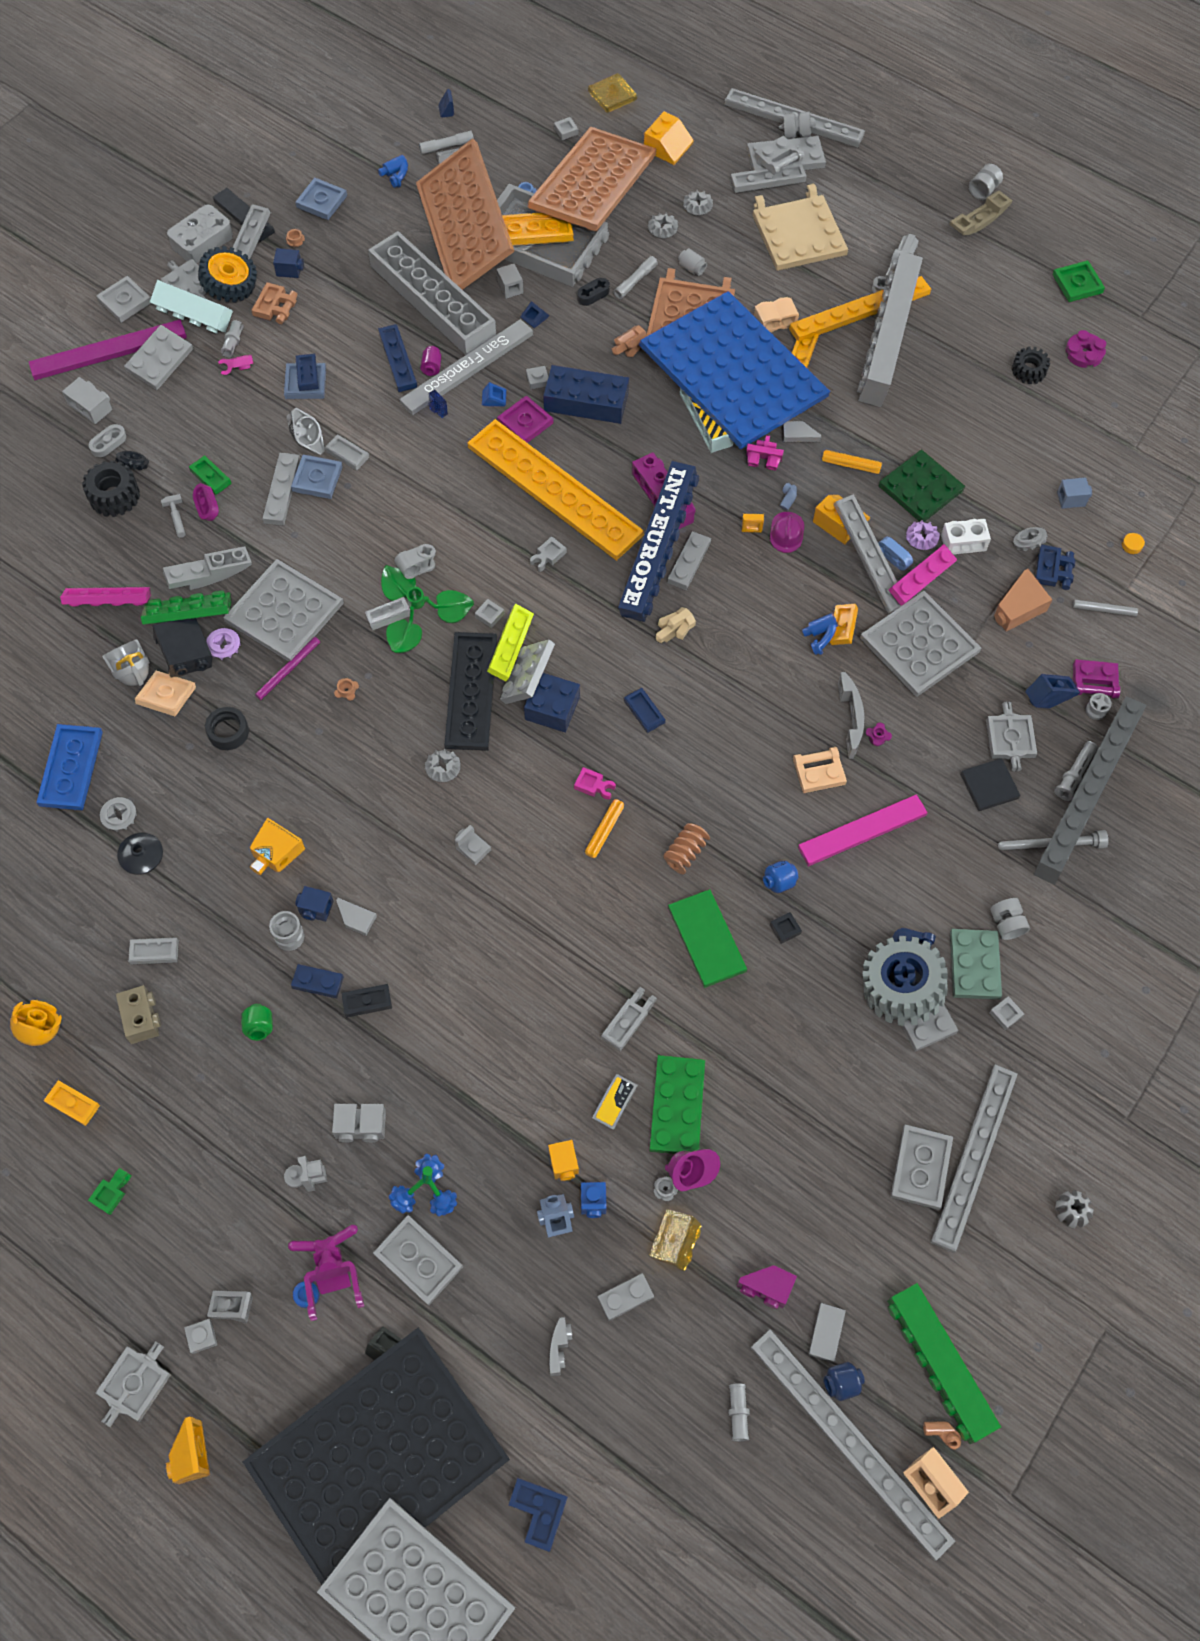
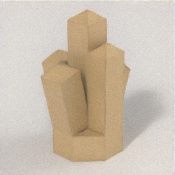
M680 608L678 611L660 618L658 626L662 630L656 634V641L660 643L668 642L675 636L683 640L688 631L696 624L692 613L687 608Z

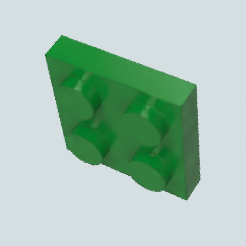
M1088 260L1054 269L1052 274L1068 302L1102 294L1105 289Z

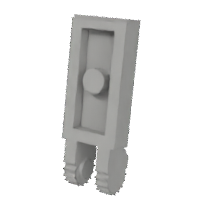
M641 987L638 988L631 999L626 1001L601 1035V1039L620 1052L657 1000L652 995L647 999L643 1007L637 1005L636 1003L645 992Z

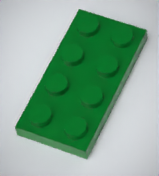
M215 591L212 595L203 596L202 593H197L188 598L174 596L165 601H161V599L149 600L141 614L142 625L229 614L232 601L230 592Z
M658 1055L650 1152L676 1154L679 1151L692 1152L699 1150L705 1060Z

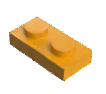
M856 604L835 606L834 616L838 627H836L835 634L830 640L831 645L852 644L858 613Z
M59 1080L44 1100L48 1105L84 1126L89 1123L100 1107L97 1102Z

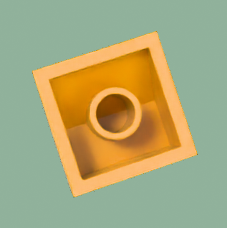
M665 111L644 133V145L656 148V157L673 165L693 144V139L681 120Z
M828 495L815 508L813 523L845 545L851 538L834 506L836 501L843 498L839 495ZM863 512V514H864V516H865V518H866V520H867V522H868V521L870 520V516H868L867 514H865V513Z

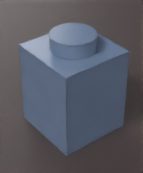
M1086 478L1062 480L1057 491L1061 508L1086 506L1089 498L1092 496V488L1090 485L1088 486Z

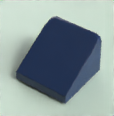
M450 89L446 90L438 105L441 118L454 116L453 99Z
M531 301L520 317L533 328H536L550 315Z

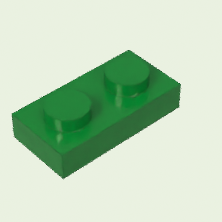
M205 455L189 466L190 472L203 484L210 486L215 495L231 485L230 479Z

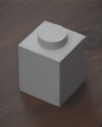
M515 264L497 269V283L505 298L523 293V279Z

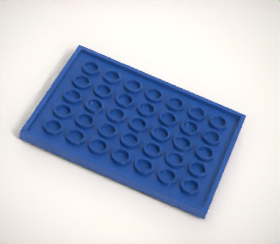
M729 291L640 340L639 346L729 435V438L740 449H743L748 444L753 443L829 397L830 390Z

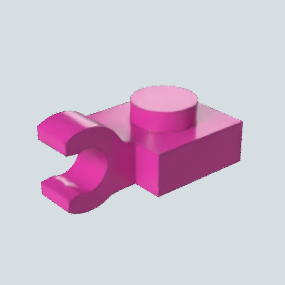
M252 354L218 361L219 364L225 363L228 366L227 370L221 371L223 375L229 374L233 367L243 370L251 368L250 364L254 363Z

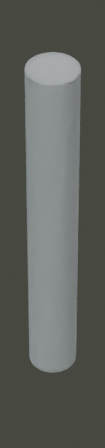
M1081 600L1073 601V608L1129 616H1137L1138 608Z

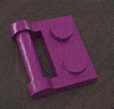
M1075 659L1073 663V682L1080 691L1078 695H1082V693H1102L1111 698H1119L1118 663ZM1083 683L1110 685V687L1083 685Z

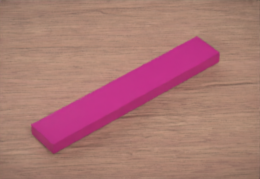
M916 794L799 844L798 849L809 867L925 817L928 812Z

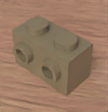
M143 985L116 994L125 1037L131 1044L160 1036L158 1027H161V1022L158 1014H154L153 1006L156 1005L153 992H148Z

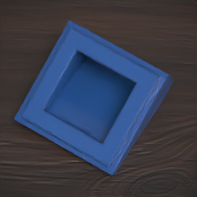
M489 382L482 391V405L505 406L506 389Z

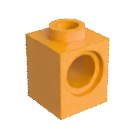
M568 1140L548 1145L554 1178H560L561 1181L575 1178V1175L579 1174V1168L573 1141Z

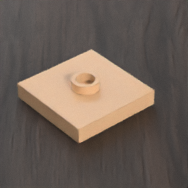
M156 670L136 696L135 703L176 716L196 686L194 682L179 677L171 678L169 674Z

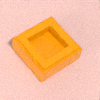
M743 514L742 532H762L764 514Z

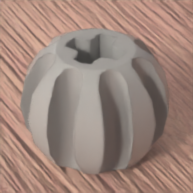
M1073 1191L1072 1194L1065 1192L1060 1195V1200L1056 1201L1055 1210L1060 1212L1057 1218L1060 1222L1065 1220L1067 1222L1066 1227L1076 1228L1078 1225L1082 1228L1089 1223L1088 1219L1093 1216L1094 1209L1088 1206L1092 1202L1088 1197L1083 1199L1082 1192Z

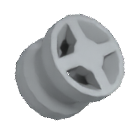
M1102 693L1092 695L1085 708L1088 717L1093 720L1103 719L1111 708V699Z

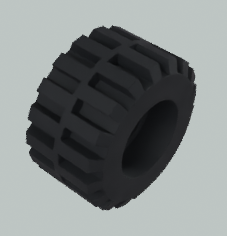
M110 460L107 463L103 461L100 465L95 464L94 468H90L87 471L88 474L84 475V481L82 482L83 490L90 506L96 513H102L106 517L109 515L117 517V514L124 515L126 511L130 512L132 510V506L137 505V500L140 498L138 484L132 470L127 465L124 466L122 462L116 463ZM111 487H116V488L113 489V490L106 491L107 489H109V488H111Z

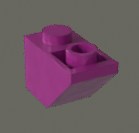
M773 1265L740 1277L737 1287L741 1288L740 1292L748 1297L754 1298L757 1296L764 1299L763 1303L773 1309H778V1307L783 1309L797 1276Z

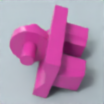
M766 435L765 441L757 440L756 445L748 444L746 452L748 466L758 467L761 458L767 460L766 468L768 470L776 471L779 462H782L784 450L776 449L777 443L769 442L770 436Z

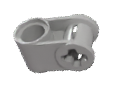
M423 544L399 553L394 562L405 578L412 579L435 568L433 558L436 550L432 545Z

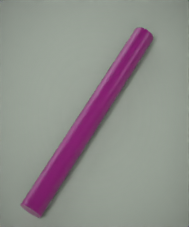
M313 637L255 696L262 700L320 644L319 639Z

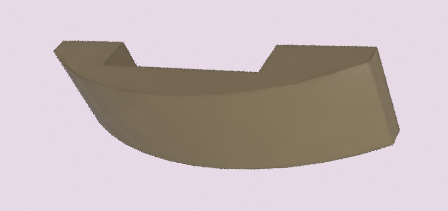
M998 190L987 197L984 205L967 216L962 213L951 220L949 224L962 235L976 233L997 219L1011 205L1013 200Z

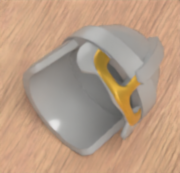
M137 639L102 656L112 671L111 673L114 678L125 685L141 686L147 679L150 662Z

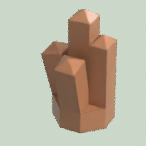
M638 325L614 339L616 346L611 348L613 354L619 355L625 351L627 357H633L641 348L639 346L640 340L647 337L646 331Z

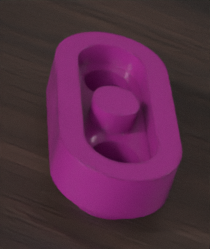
M202 483L198 484L193 491V500L198 515L201 519L212 521L219 513L214 493L210 486Z

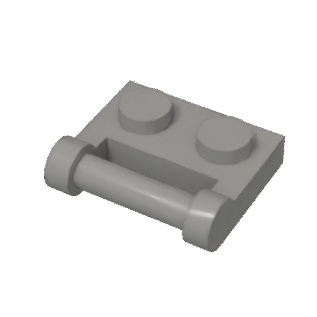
M782 136L755 151L754 157L768 171L776 174L781 168L793 161L803 159L804 153L801 148H796L788 139Z

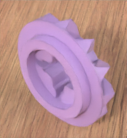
M923 520L919 523L913 522L908 527L906 533L910 545L920 550H928L936 546L940 536L937 526L933 527L931 522L924 523ZM921 530H923L924 533L927 534L925 540L924 537H922V534H920Z
M227 628L213 631L206 640L212 657H218L221 660L225 657L231 658L232 654L238 653V648L241 646L238 634ZM225 639L227 645H225L224 648L221 649L220 645L223 643Z

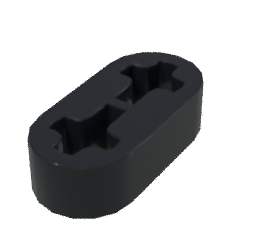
M597 278L580 287L577 291L578 303L588 306L606 297L610 292L609 281L605 278Z

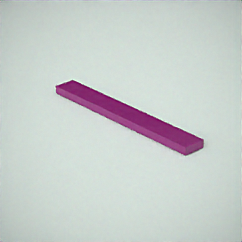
M181 319L162 324V326L181 338H187ZM160 325L28 361L34 380L135 353Z

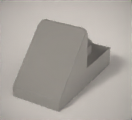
M213 1291L207 1317L232 1319L247 1323L253 1299L252 1294L245 1291Z

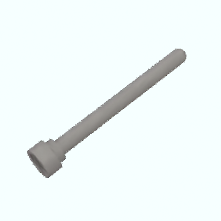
M1098 830L1095 833H1091L1090 836H1080L1076 845L1091 844L1092 847L1096 846L1097 849L1107 848V831ZM1052 838L1001 841L998 843V848L1000 850L1048 847Z

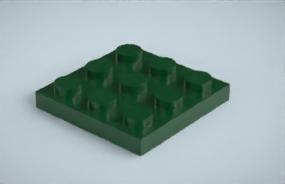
M922 449L883 478L878 485L919 522L921 520L923 522L928 520L965 489L964 484Z

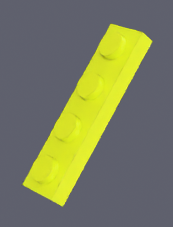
M517 604L513 606L487 672L504 681L508 680L534 613Z

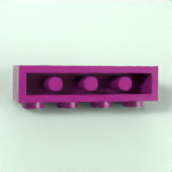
M652 452L632 462V475L655 507L668 472L664 468L663 461ZM692 502L686 507V518L684 523L680 524L679 529L694 522L696 510Z

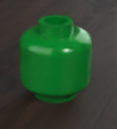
M253 1004L246 1008L241 1014L242 1033L254 1041L265 1039L273 1030L271 1010L261 1004Z

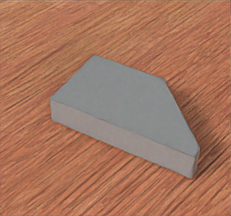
M787 421L783 424L784 442L821 441V435L803 421Z
M337 898L336 901L346 928L367 936L377 917L376 913Z

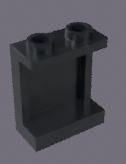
M196 618L168 621L153 625L154 641L161 648L168 665V674L171 678L181 677L196 671H204L212 667V654Z

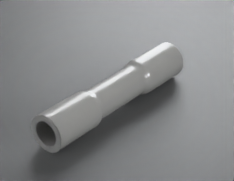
M467 131L439 140L419 143L420 152L423 155L438 151L439 149L463 145L472 138L474 139L472 131Z
M650 256L628 279L624 280L613 291L616 298L622 299L632 290L635 284L658 265L655 257Z

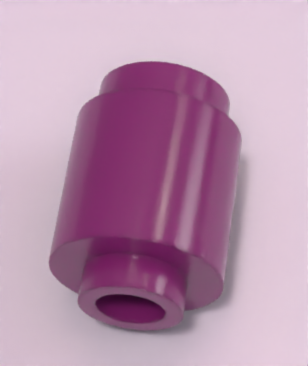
M428 346L422 353L420 369L428 376L437 375L440 371L442 355L437 347Z

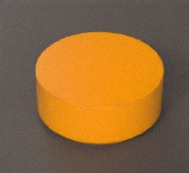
M1129 533L1125 536L1122 547L1129 554H1138L1143 549L1145 541L1141 535Z

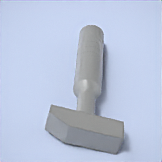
M181 495L165 497L161 500L162 507H171V516L177 536L182 538L186 534L180 513L175 505L182 503Z

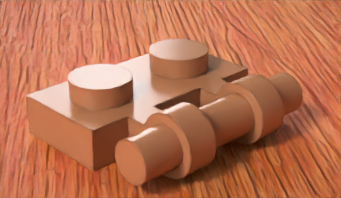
M266 283L252 309V314L267 320H271L273 315H276V322L283 324L284 320H287L290 315V309L295 306L298 294L295 291H291L289 295L285 294V287ZM280 302L284 303L283 307H279Z

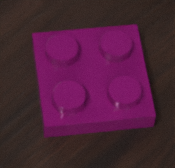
M527 395L497 417V421L527 443L553 424V418Z

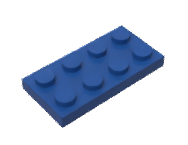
M57 724L36 802L39 807L83 810L103 733L101 728Z

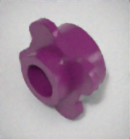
M877 723L875 727L866 730V735L875 746L883 745L892 738V734L887 732L883 723Z

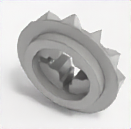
M696 190L695 193L690 191L689 195H685L683 205L689 213L703 215L712 209L713 200L711 195L706 194L705 191L700 193Z
M658 213L657 216L652 215L648 223V229L656 237L668 238L677 232L678 222L674 220L673 215L668 216L667 213L665 215Z
M1031 527L1019 532L1014 537L1013 542L1017 550H1033L1036 547H1041V544L1046 542L1048 536L1045 529Z
M446 749L442 751L435 750L432 755H428V759L425 762L426 773L435 781H450L460 771L459 757L453 751L450 752ZM440 759L444 763H447L446 771L444 770V768L439 766Z
M122 797L107 801L100 811L102 824L108 830L112 829L116 832L120 829L127 830V826L131 823L134 824V818L137 816L134 804L129 799ZM115 809L122 813V820L115 817Z

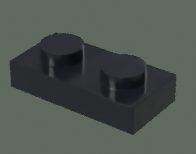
M388 984L341 993L346 1018L392 1009Z

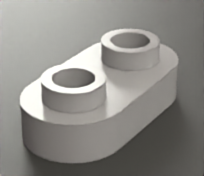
M113 424L96 435L89 442L91 453L96 457H104L124 443L127 437L124 428L121 425Z

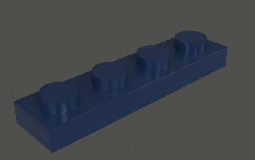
M397 324L378 328L398 392L417 388V382Z

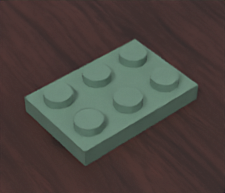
M951 929L953 998L1000 1000L1002 997L998 931Z

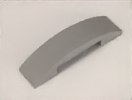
M841 672L838 687L840 701H849L853 729H849L846 743L848 757L853 759L864 730V708L854 682L846 672Z

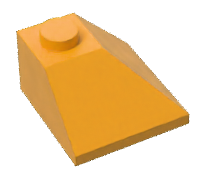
M191 1416L184 1419L169 1453L170 1462L166 1463L168 1478L172 1479L173 1483L181 1484L210 1476L202 1421Z

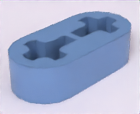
M887 536L878 542L885 558L898 569L903 571L912 565L913 558L910 553L892 538Z

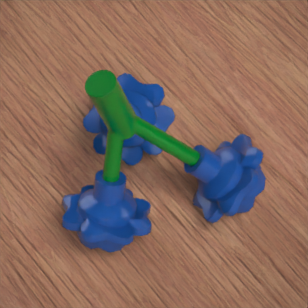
M425 1154L422 1159L416 1161L417 1167L414 1173L420 1177V1180L413 1187L405 1189L402 1185L399 1187L394 1186L392 1193L388 1196L391 1200V1206L396 1211L401 1213L407 1211L410 1213L413 1210V1205L416 1203L415 1199L412 1198L414 1192L423 1184H428L434 1192L433 1196L435 1198L430 1201V1212L432 1214L436 1213L437 1216L452 1213L457 1205V1195L455 1192L451 1193L450 1190L442 1192L434 1184L436 1179L443 1176L441 1170L444 1168V1164L439 1161L437 1155L431 1157L429 1154Z

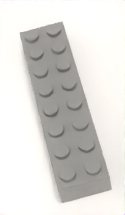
M399 231L368 250L371 267L465 355L496 336L495 319Z
M900 251L898 259H893L891 269L886 278L887 286L884 287L882 294L883 300L878 309L879 315L874 324L875 330L870 339V348L865 358L867 361L862 370V380H860L857 392L860 393L858 400L860 402L881 407L891 385L923 257Z

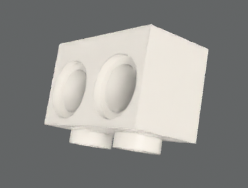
M985 519L951 521L944 524L941 533L943 545L945 544L953 555L986 551L991 540Z

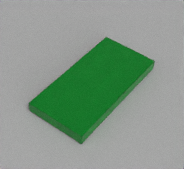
M710 889L668 905L669 912L704 988L747 972L743 958Z

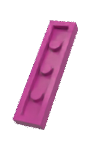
M944 544L888 590L902 606L955 563L957 559Z
M150 587L66 588L60 598L62 604H69L70 606H80L81 604H90L91 606L112 604L113 606H120L128 603L139 606L148 602L151 591Z

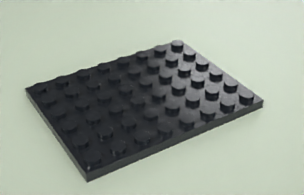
M418 1327L247 1457L242 1463L320 1584L323 1585L389 1498L426 1528L510 1459Z

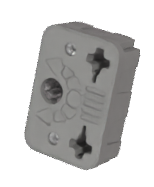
M212 205L202 206L167 231L171 248L183 257L185 261L193 259L196 263L200 262L203 254L208 252L209 249L214 251V247H221L233 238L229 219Z

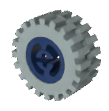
M899 936V942H894L893 938L887 939L886 946L879 943L876 945V953L872 950L869 952L868 960H865L863 965L865 999L868 1000V1006L870 1009L875 1007V1014L879 1018L885 1014V1021L891 1024L893 1019H897L898 1025L904 1026L907 1020H910L911 1026L918 1025L917 1019L922 1018L923 1022L929 1020L930 1012L935 1016L939 1012V1005L943 1007L945 996H947V968H945L944 958H940V952L936 947L930 950V943L924 941L921 945L919 944V938L912 937L910 942L906 941V936ZM915 970L922 977L921 981L917 985ZM893 971L895 977V985H893L888 979L889 975Z

